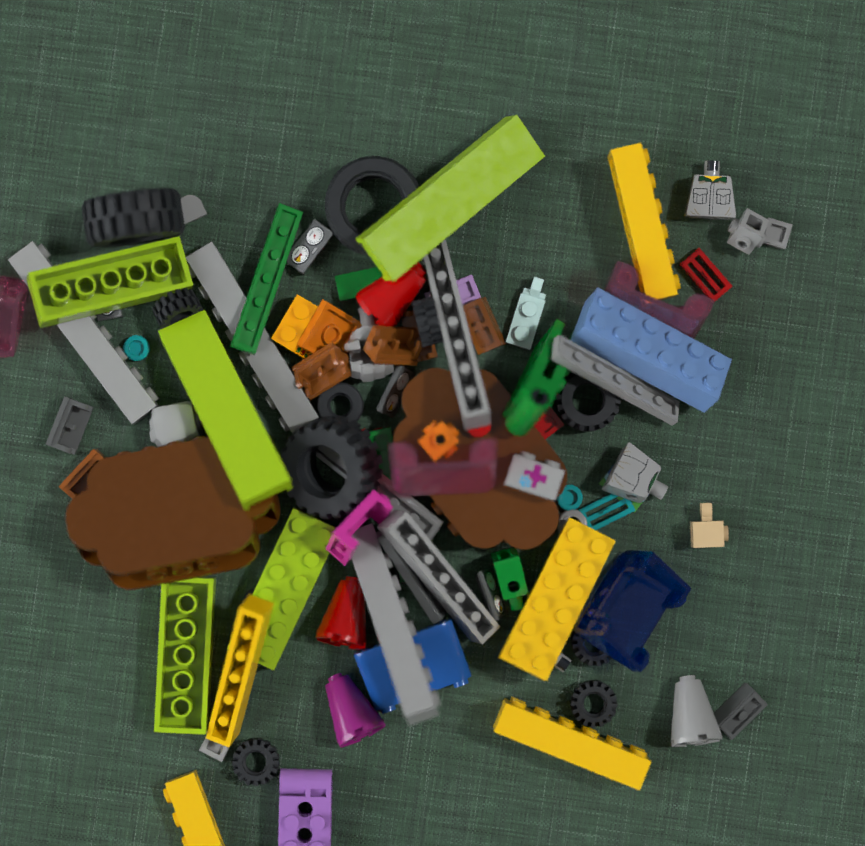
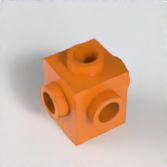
M433 421L423 430L426 435L418 441L434 461L442 455L447 459L458 449L455 444L459 442L456 438L459 432L450 422L445 425L443 421L439 424ZM444 435L446 438L445 443L442 445L437 444L435 441L436 436Z

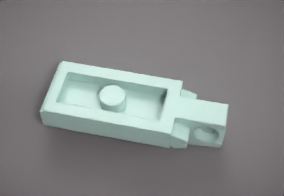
M534 277L531 288H524L520 294L506 343L528 350L531 349L545 304L546 294L540 293L544 282L543 279Z

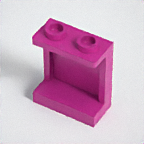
M373 490L332 533L326 550L345 566L352 559L359 545V542L352 535L369 518H372L378 524L384 521L393 509L390 500L384 494H378Z

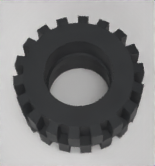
M573 371L563 378L566 380V383L559 394L556 393L555 406L559 416H561L566 424L575 430L588 432L602 429L614 420L621 404L619 396ZM581 385H594L602 393V406L594 414H582L573 405V394Z

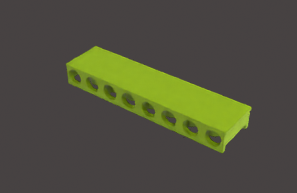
M517 114L504 117L357 237L356 241L362 244L384 275L382 276L383 279L393 282L543 159L545 155Z
M200 311L159 330L158 333L162 344L244 510L250 509L249 506L280 491L293 489L291 480L206 311Z

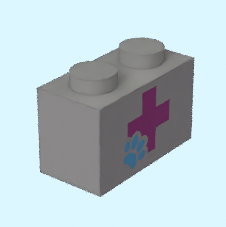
M522 451L519 456L514 454L504 484L555 501L564 474V470L559 469L560 463L546 459L543 464L534 461L535 455Z

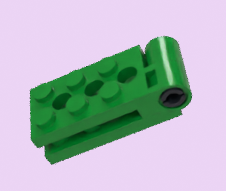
M558 319L555 320L534 347L502 414L506 418L505 424L507 429L516 436H525L551 405L556 393L559 394L566 383L563 377H567L571 371L551 360L554 338L558 335L564 337L561 333L565 323ZM573 332L567 338L568 340H571ZM546 365H547L548 367H547V369H546L544 375L542 376V373H543V371H544V369H545V367H546Z

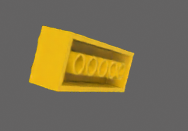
M641 143L612 149L607 158L642 303L645 305L673 298L678 295V289H681L680 281L677 274L673 275L671 268L672 264L675 263L672 250L667 249L665 243L666 239H668V232L665 223L661 224L659 216L662 214L659 198H654L653 191L656 188V182L653 173H648L647 166L650 163L647 148L643 149Z
M570 517L566 519L498 656L499 659L542 681H547L611 552L615 540Z
M511 696L510 700L504 698L493 725L495 733L637 790L641 789L651 764V760L644 749L632 744L630 748L623 746L620 739L607 735L606 739L598 736L597 730L584 725L582 729L575 727L574 721L563 716H559L558 719L550 717L551 714L548 710L535 706L534 710L526 707L525 701Z

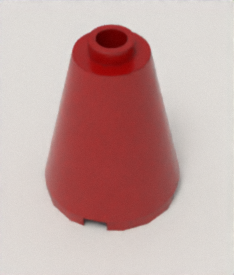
M417 262L393 282L385 281L381 277L362 288L357 293L356 299L368 316L372 314L378 319L375 323L379 326H397L427 280L425 276L427 272Z
M347 576L346 580H340L316 632L315 638L318 641L337 647L341 645L349 646L348 649H365L366 599L358 578Z

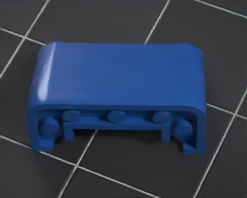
M452 618L441 620L439 623L434 624L435 626L433 627L430 625L416 631L417 635L413 636L415 645L420 643L425 658L421 659L423 668L428 666L433 679L432 682H429L431 691L451 684L454 685V688L468 684L467 678H470L472 674ZM381 644L374 645L372 649L371 647H366L363 650L355 651L356 663L375 710H381L382 714L395 710V705L399 704L400 700Z

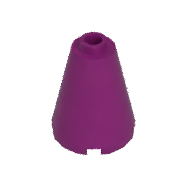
M338 673L328 678L329 683L325 685L337 743L341 748L362 741V738L370 737L386 727L383 718L349 675L343 676L342 673Z

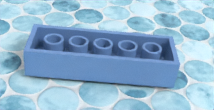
M597 288L585 301L570 340L704 413L719 400L732 359L600 288Z

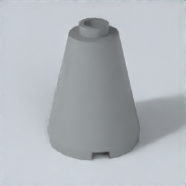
M695 675L680 677V682L675 683L671 747H687V745L693 744L698 746L719 742L722 740V733L701 680L695 679Z

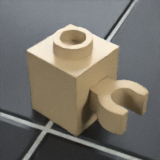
M700 503L701 521H690L691 547H724V541L729 539L728 526H724L722 520L712 521V503Z

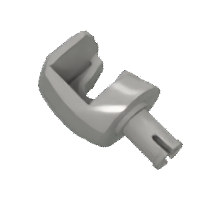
M360 307L358 312L361 327L352 332L349 341L344 344V350L350 354L351 377L361 379L363 382H371L393 373L394 366L392 364H375L363 350L373 325L377 324L375 323L376 318L372 314L368 316Z
M191 401L156 407L151 410L149 434L151 442L155 443L157 447L167 446L168 443L173 441H192L195 437L203 436V425Z

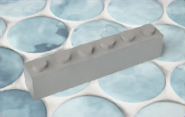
M395 509L377 526L470 641L483 644L500 628L499 624L407 511Z

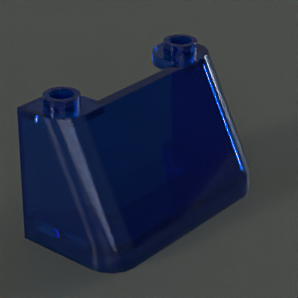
M625 551L616 558L577 621L575 632L582 639L629 670L642 672L648 665L650 658L649 651L643 648L666 608L681 607L686 602L687 595L692 588L653 551Z

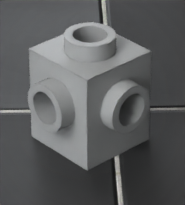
M747 208L739 219L734 218L729 225L727 231L730 232L727 243L750 255L755 247L760 248L766 238L764 233L769 220Z

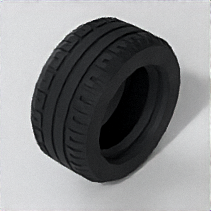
M381 156L360 157L344 165L330 181L325 197L326 218L335 237L350 250L367 256L370 255L362 244L356 241V238L363 231L356 229L349 222L346 215L345 202L349 192L358 183L367 179H381L391 183L399 191L402 200L419 188L416 179L407 168L399 162L393 161V159Z

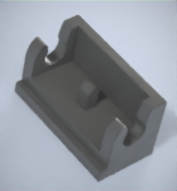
M64 396L46 445L75 455L94 407Z

